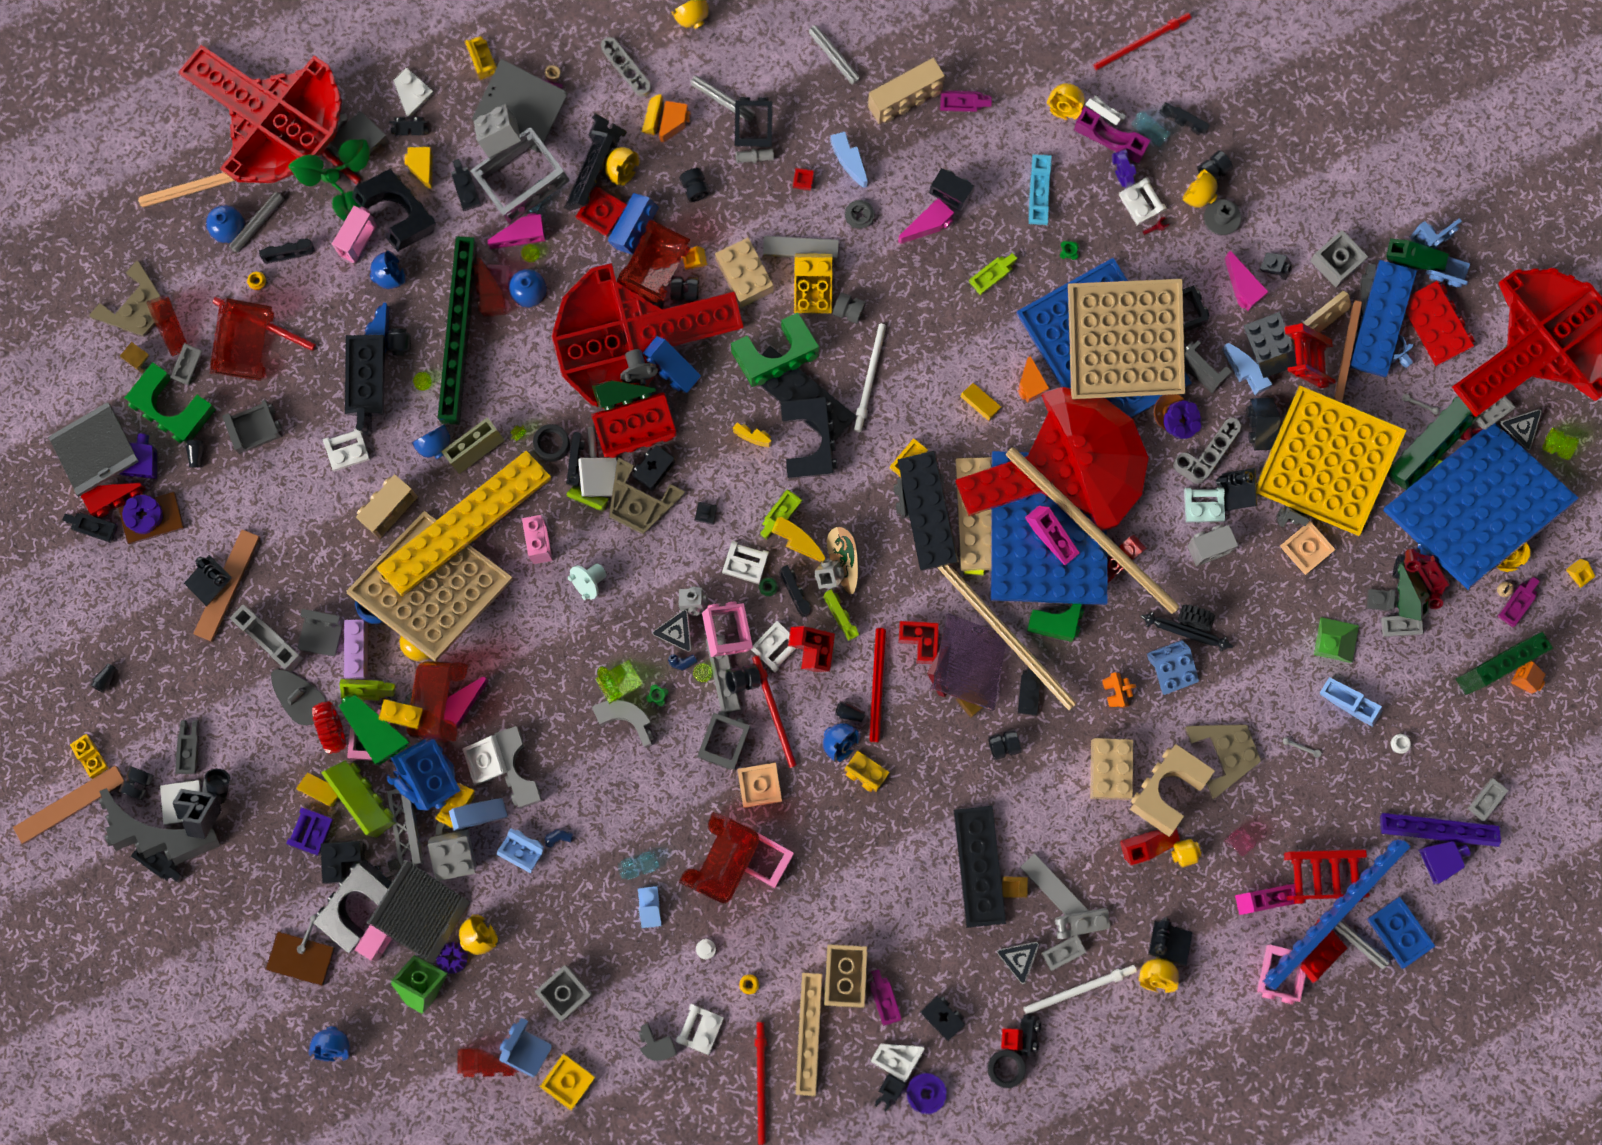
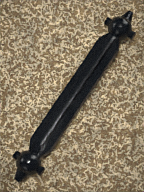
M1152 611L1147 615H1141L1147 627L1154 624L1157 628L1210 646H1218L1221 652L1227 648H1233V645L1229 643L1226 636L1219 639L1214 634L1163 617H1155Z

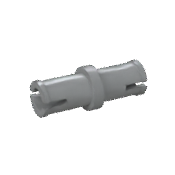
M772 148L735 151L737 164L744 162H753L755 164L757 161H773L774 159Z

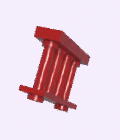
M1303 323L1286 326L1285 334L1295 341L1296 366L1289 367L1288 372L1318 386V388H1327L1329 384H1335V379L1326 375L1325 351L1326 348L1333 347L1332 339Z
M1366 850L1285 852L1284 861H1291V864L1294 866L1296 895L1287 896V900H1294V904H1306V900L1338 899L1343 897L1345 894L1341 893L1339 863H1341V859H1348L1351 869L1352 884L1356 883L1359 880L1358 862H1360L1361 858H1367ZM1303 860H1310V864H1312L1315 895H1304L1301 865ZM1322 860H1329V863H1331L1333 895H1323L1320 865ZM1370 893L1365 894L1363 898H1370Z

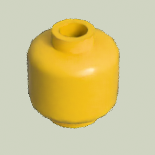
M1192 839L1176 842L1174 844V851H1171L1174 863L1178 862L1181 867L1196 864L1199 862V857H1202L1198 842H1194Z

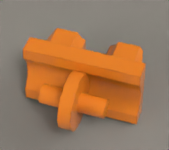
M1111 673L1110 677L1102 680L1105 690L1114 688L1116 695L1107 697L1109 707H1129L1127 697H1133L1132 689L1137 688L1136 684H1130L1129 678L1123 679L1122 682L1120 673Z

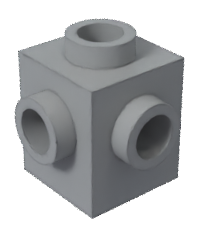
M824 560L817 567L815 578L819 589L835 588L843 580L844 569L840 566L839 561Z
M690 587L689 589H679V608L681 611L686 609L688 615L697 616L706 610V606L709 605V599L702 588Z

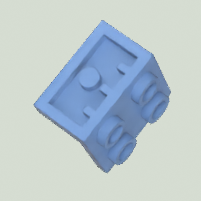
M1459 218L1438 235L1435 233L1434 228L1424 221L1409 238L1415 243L1437 249L1443 241H1448L1460 229L1458 225L1462 220Z
M1183 640L1147 653L1148 660L1155 667L1160 688L1164 695L1199 682L1191 650Z

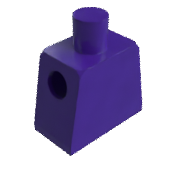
M138 434L137 442L130 443L139 462L120 472V475L157 479V449L152 445H148L149 435Z
M1454 841L1418 849L1434 884L1442 883L1465 868L1462 859L1471 855L1467 845L1457 848Z

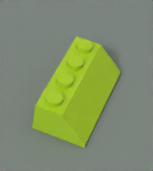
M345 760L324 770L322 775L367 836L378 838L395 824L392 819L394 818L393 813L388 808L385 809L381 804L383 802L382 798L378 793H373L370 788L372 787L371 783L366 777L363 778L359 772L361 770L355 762Z

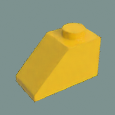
M408 147V154L404 156L405 165L428 189H432L433 153L431 148Z

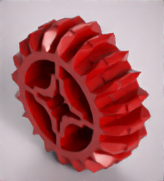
M330 701L318 703L312 709L318 738L327 753L340 752V750L346 747V739L338 712Z

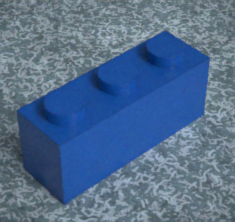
M633 193L608 242L616 250L633 255L659 206L650 197Z
M656 336L643 352V355L647 358L646 362L655 364L659 370L658 374L665 380L669 379L672 382L670 386L678 392L681 390L687 393L701 377L661 337Z

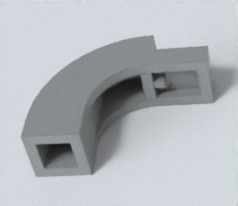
M609 700L592 706L601 726L615 720L628 721L635 726L644 747L652 746L651 740L654 738L649 729L645 730V727L651 725V722L637 706L621 700Z

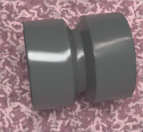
M841 292L835 304L833 315L840 318L847 317V321L858 324L866 301L858 298L853 300L850 295Z

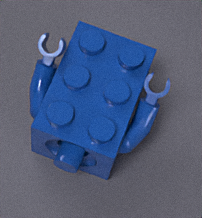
M423 739L391 757L397 771H393L396 778L392 779L387 775V782L394 785L404 797L414 803L418 810H428L434 806L436 809H439L447 804L445 801L447 798L461 791L455 780L454 765L446 755H442L443 749L437 745L435 739L429 741Z

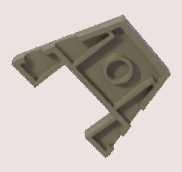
M136 261L126 272L129 277L140 284L135 292L115 314L99 303L89 316L94 320L145 337L169 308L142 265Z
M618 458L609 518L644 534L684 495L685 491L669 484L662 500L659 501L626 484L634 465Z
M1247 725L1185 727L1191 744L1209 737L1211 738L1225 776L1206 783L1212 799L1219 796L1261 762Z

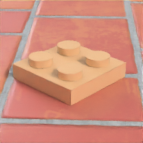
M1311 521L1280 545L1305 575L1335 551L1334 547Z
M776 763L737 769L743 808L782 802Z

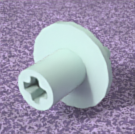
M594 564L587 570L576 565L571 568L568 580L572 581L584 600H592L598 596L597 584L606 578V572L600 564Z

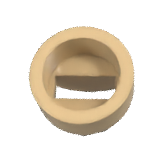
M554 65L548 66L545 70L546 79L551 82L557 81L560 77L559 68Z
M1504 581L1498 585L1497 592L1502 597H1508L1513 594L1514 586L1512 583ZM1508 585L1510 588L1507 590L1506 593H1504L1503 590Z

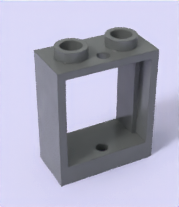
M719 711L716 714L713 712L697 757L735 771L750 731V726L747 725L748 721L740 718L733 720L729 718L730 715ZM717 720L743 729L732 761L705 751Z

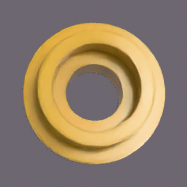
M252 272L247 278V284L253 290H260L266 285V277L261 272ZM255 279H260L258 284H254Z
M748 974L741 978L739 987L745 994H754L759 988V981L754 975ZM747 981L753 982L752 988L749 989L745 986Z

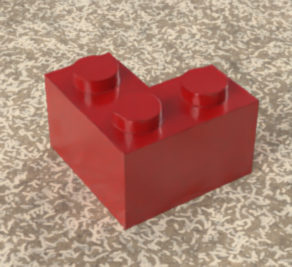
M899 622L898 643L917 645L916 664H932L936 658L939 623Z
M806 626L790 627L788 646L804 650L801 669L812 672H830L835 633Z

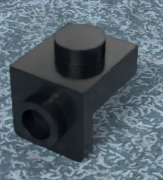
M1266 252L1260 270L1264 273L1279 275L1282 280H1286L1292 272V263L1286 255Z

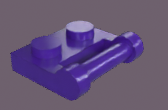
M301 807L299 819L291 838H288L286 844L319 856L321 844L325 843L334 819ZM310 816L312 819L303 841L300 843L298 839L307 817Z

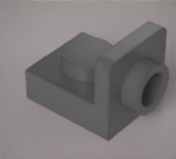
M1284 506L1277 513L1276 520L1282 527L1285 526L1288 519L1295 525L1300 523L1306 526L1309 522L1307 514L1288 506Z
M1369 589L1366 609L1388 612L1393 610L1398 601L1395 590Z

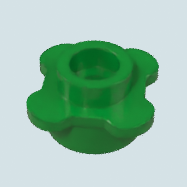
M1063 241L1060 245L1062 248L1060 257L1062 259L1071 258L1076 260L1078 258L1077 249L1079 244L1077 242Z
M654 684L650 687L651 691L646 699L649 703L654 702L658 706H663L665 704L664 699L669 692L666 688L662 689Z

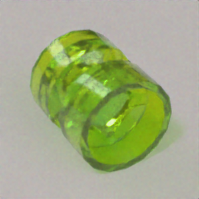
M1553 427L1545 438L1542 450L1551 454L1557 452L1558 457L1568 461L1577 448L1579 438L1570 434L1564 436L1563 431Z

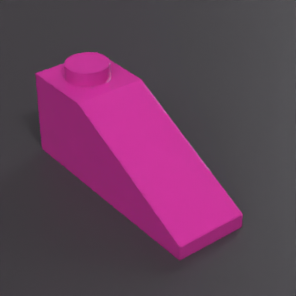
M937 198L899 235L898 242L902 244L939 232L943 228L947 229L954 221V212Z
M527 214V216L521 217L488 239L490 249L546 241L541 214Z
M1229 251L1224 259L1238 305L1249 311L1265 298L1268 291L1240 260Z
M1038 506L1025 517L1038 537L1064 565L1079 554V551L1049 507Z
M481 677L446 698L444 702L441 701L435 709V716L458 729L489 680Z
M1295 884L1235 895L1239 915L1294 904V900H1287V896H1296Z

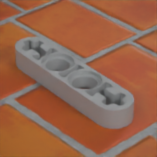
M607 37L603 39L601 49L604 55L638 96H647L651 91V86L646 77L614 38ZM606 44L613 46L614 54L610 48L606 47ZM622 56L626 60L623 64H617L615 62L616 58ZM634 70L637 74L634 78H628L626 76L627 72ZM638 80L642 86H645V91L639 90Z

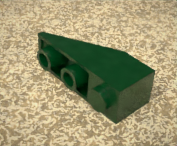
M1390 238L1386 257L1387 262L1403 267L1445 272L1449 254L1409 240Z
M612 380L592 386L598 407L604 408L605 411L615 408V404L620 402L623 405L634 402L633 398L639 396L641 399L652 396V392L656 391L655 388Z
M1403 561L1398 567V574H1400V581L1398 583L1399 600L1397 603L1399 616L1421 621L1429 614L1430 596L1418 571H1407Z

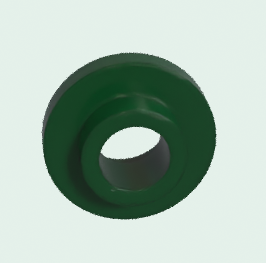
M764 578L759 583V591L766 597L773 596L778 590V584L773 578ZM767 584L772 586V589L769 591L765 589Z

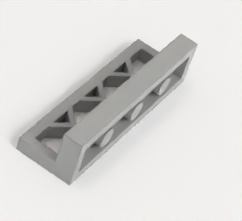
M397 789L387 791L390 811L394 815V818H392L395 822L393 830L400 868L404 864L403 854L407 849L411 851L412 862L410 863L415 866L424 864L414 803L401 794L403 803L399 807L393 802L392 795L399 794L400 792ZM400 811L405 814L406 822L403 826L396 820ZM403 830L408 832L409 842L407 845L400 842L399 836Z

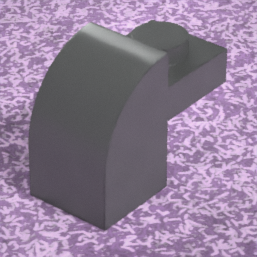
M649 1023L640 1026L641 1031H638L642 1043L646 1042L647 1046L640 1048L645 1057L653 1061H663L678 1055L671 1036L655 1041Z

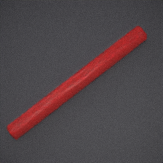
M876 628L869 735V741L873 743L880 741L886 629Z

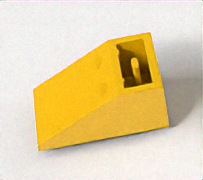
M795 253L794 313H832V254Z

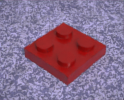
M596 186L589 195L590 200L588 204L579 210L576 219L608 237L627 205Z

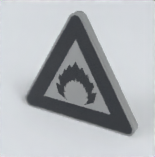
M1533 410L1502 420L1501 425L1526 450H1530L1541 410Z
M684 609L655 629L652 634L687 652L691 651L688 611Z
M1034 942L997 951V954L1021 984H1025L1028 979L1039 943Z

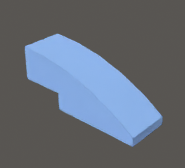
M845 132L831 135V144L840 164L863 188L867 187V177L858 148L850 149Z
M1230 343L1225 344L1222 350L1239 382L1246 379L1254 395L1268 390L1272 384L1268 377L1263 378L1258 364L1239 348Z
M1330 677L1320 691L1321 696L1372 727L1383 711L1382 706Z
M503 798L453 808L449 811L454 830L469 826L473 827L508 817Z

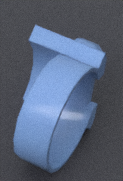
M1399 334L1398 338L1402 341L1404 349L1401 354H1395L1392 357L1391 363L1400 359V363L1407 368L1414 363L1411 355L1407 354L1413 347V344H1409L1406 347L1404 337Z

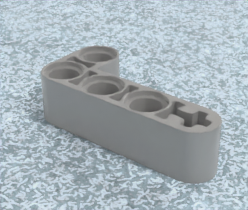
M1235 418L1227 419L1198 460L1188 453H1181L1173 463L1174 469L1195 484L1203 483L1240 431V422ZM1230 425L1233 426L1234 428L1229 433V435H1226L1225 433L1230 427ZM1216 440H1221L1224 443V447L1217 446ZM1205 456H1212L1214 462H1208ZM1179 460H1185L1188 466H1181ZM1196 470H1200L1203 473L1202 478L1195 475Z

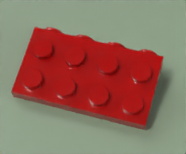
M1438 281L1411 294L1405 310L1408 319L1435 367L1469 349H1473V343H1475L1470 332L1467 334L1464 329L1466 324L1461 316L1457 317L1455 313L1457 308L1452 300L1448 301L1446 297L1448 292L1443 284L1439 285Z
M664 392L636 400L629 404L616 406L610 410L591 414L604 457L614 458L620 453L634 452L637 448L643 446L651 447L656 442H667L677 436Z

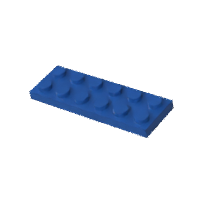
M1382 260L1378 262L1350 360V368L1384 378L1387 377L1417 270Z

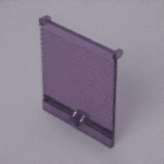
M946 614L934 683L931 684L930 689L987 708L989 711L995 710L1006 642L994 630L955 615Z

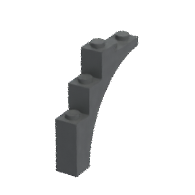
M107 788L99 791L102 797L98 799L103 810L107 809L108 815L105 816L109 824L105 828L108 833L105 835L108 846L113 845L115 851L135 844L138 853H143L145 858L164 851L168 861L173 860L174 864L177 865L220 846L213 828L206 839L188 837L185 829L171 830L148 826L126 814L115 803Z

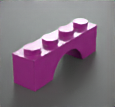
M1085 106L1074 126V131L1115 152L1125 149L1129 159L1138 164L1151 141L1136 132L1126 133L1111 127L1103 120L1100 114Z

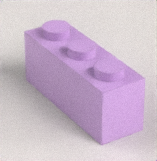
M344 620L345 679L368 680V623L364 620Z

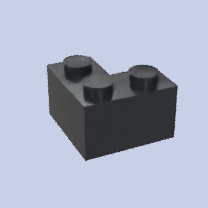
M1273 398L1250 399L1249 406L1246 407V415L1250 418V426L1252 427V432L1248 434L1249 444L1252 443L1254 451L1271 450L1279 433V412Z
M180 789L172 803L177 819H181L187 836L206 839L222 811L217 794Z
M351 841L321 844L322 884H339L346 877V863L364 861V842Z

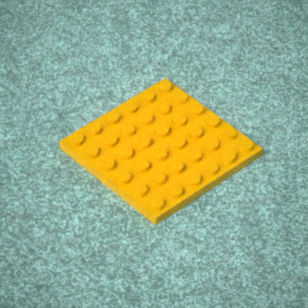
M1299 386L1256 483L1257 494L1360 536L1406 430Z

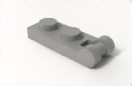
M1107 908L1055 918V924L1058 925V939L1110 929ZM1067 923H1069V926H1070L1069 929H1066V924H1067Z

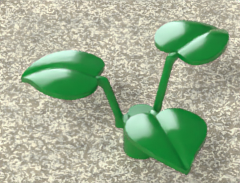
M352 139L344 142L339 149V157L345 163L340 167L323 169L324 162L316 155L301 156L292 161L288 167L297 180L305 186L317 185L322 179V181L331 183L332 186L339 190L342 195L334 196L332 207L336 215L345 222L353 206L358 208L360 206L352 198L353 191L345 193L336 184L339 180L338 171L347 166L355 172L364 169L369 161L370 150L365 139Z

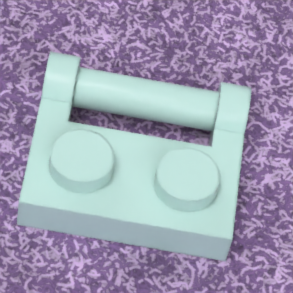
M1224 487L1201 490L1184 489L1186 522L1225 521ZM1217 497V502H1192L1191 498Z

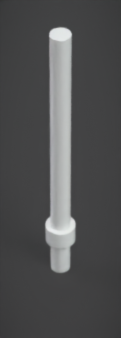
M879 324L860 407L856 411L857 419L854 428L856 432L862 431L864 419L867 418V406L885 334V324Z
M1132 965L1121 970H1113L1111 974L1023 1007L1027 1015L1113 981L1116 983L1123 980V977L1136 973V968Z

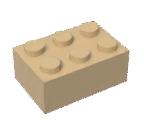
M749 237L715 253L716 262L731 291H735L740 308L774 292L773 284Z
M394 474L384 481L380 491L373 493L370 498L371 501L358 510L356 518L375 536L381 539L418 496Z
M1092 739L1090 799L1131 800L1133 786V740Z
M827 945L824 1005L864 1007L867 947Z

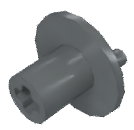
M1225 199L1216 200L1205 209L1204 223L1214 234L1221 236L1229 235L1235 232L1240 225V210L1231 201Z
M631 350L625 354L629 368L621 373L620 378L625 383L640 382V386L646 385L645 380L655 376L658 368L655 364L645 363L641 350Z

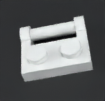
M1097 96L1093 99L1090 98L1086 103L1088 107L1115 125H1121L1126 118L1124 114L1110 108Z
M1148 177L1119 193L1121 200L1137 226L1167 209L1151 187V181ZM1144 188L1155 209H1150L1140 189Z
M356 428L352 432L331 439L329 437L323 439L334 472L370 460L362 432ZM357 438L358 443L333 451L332 446Z
M732 541L722 573L759 584L769 551L763 550L762 552ZM739 552L759 558L760 562L757 563L736 557L734 554Z
M776 621L753 645L751 650L757 656L759 655L760 659L776 673L779 669L778 667L798 648L788 646L773 662L769 659L786 640L789 641L790 633Z
M690 1004L689 1015L680 1036H677L676 1042L709 1055L724 1017ZM697 1014H701L703 1017L693 1041H690L687 1038Z

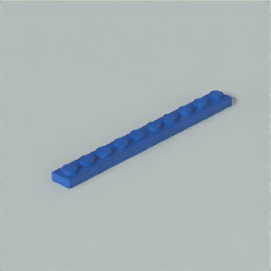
M1399 839L1392 841L1388 845L1387 851L1379 855L1374 860V864L1362 872L1361 878L1347 888V893L1334 902L1331 910L1322 914L1320 921L1307 930V935L1293 945V950L1289 954L1284 955L1274 969L1267 972L1266 978L1262 981L1267 987L1275 990L1410 848L1406 841Z

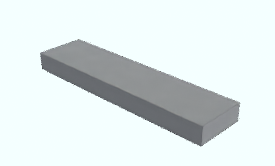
M764 236L763 256L795 258V253L832 254V260H838L839 240Z
M724 635L717 636L718 645L726 644ZM706 639L721 712L731 713L740 711L738 694H732L728 690L725 680L726 670L732 668L729 655L711 657L708 640Z
M1035 853L1020 867L1064 915L1089 911Z

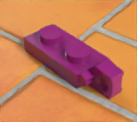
M941 90V111L977 112L982 107H991L992 97L982 95V92Z
M1533 577L1526 584L1522 582L1497 617L1512 628L1515 627L1536 598L1537 592L1534 589L1540 581Z
M879 969L871 971L874 981L870 982V989L882 1025L886 1026L901 1021L902 1018L890 982H888L887 977H881Z

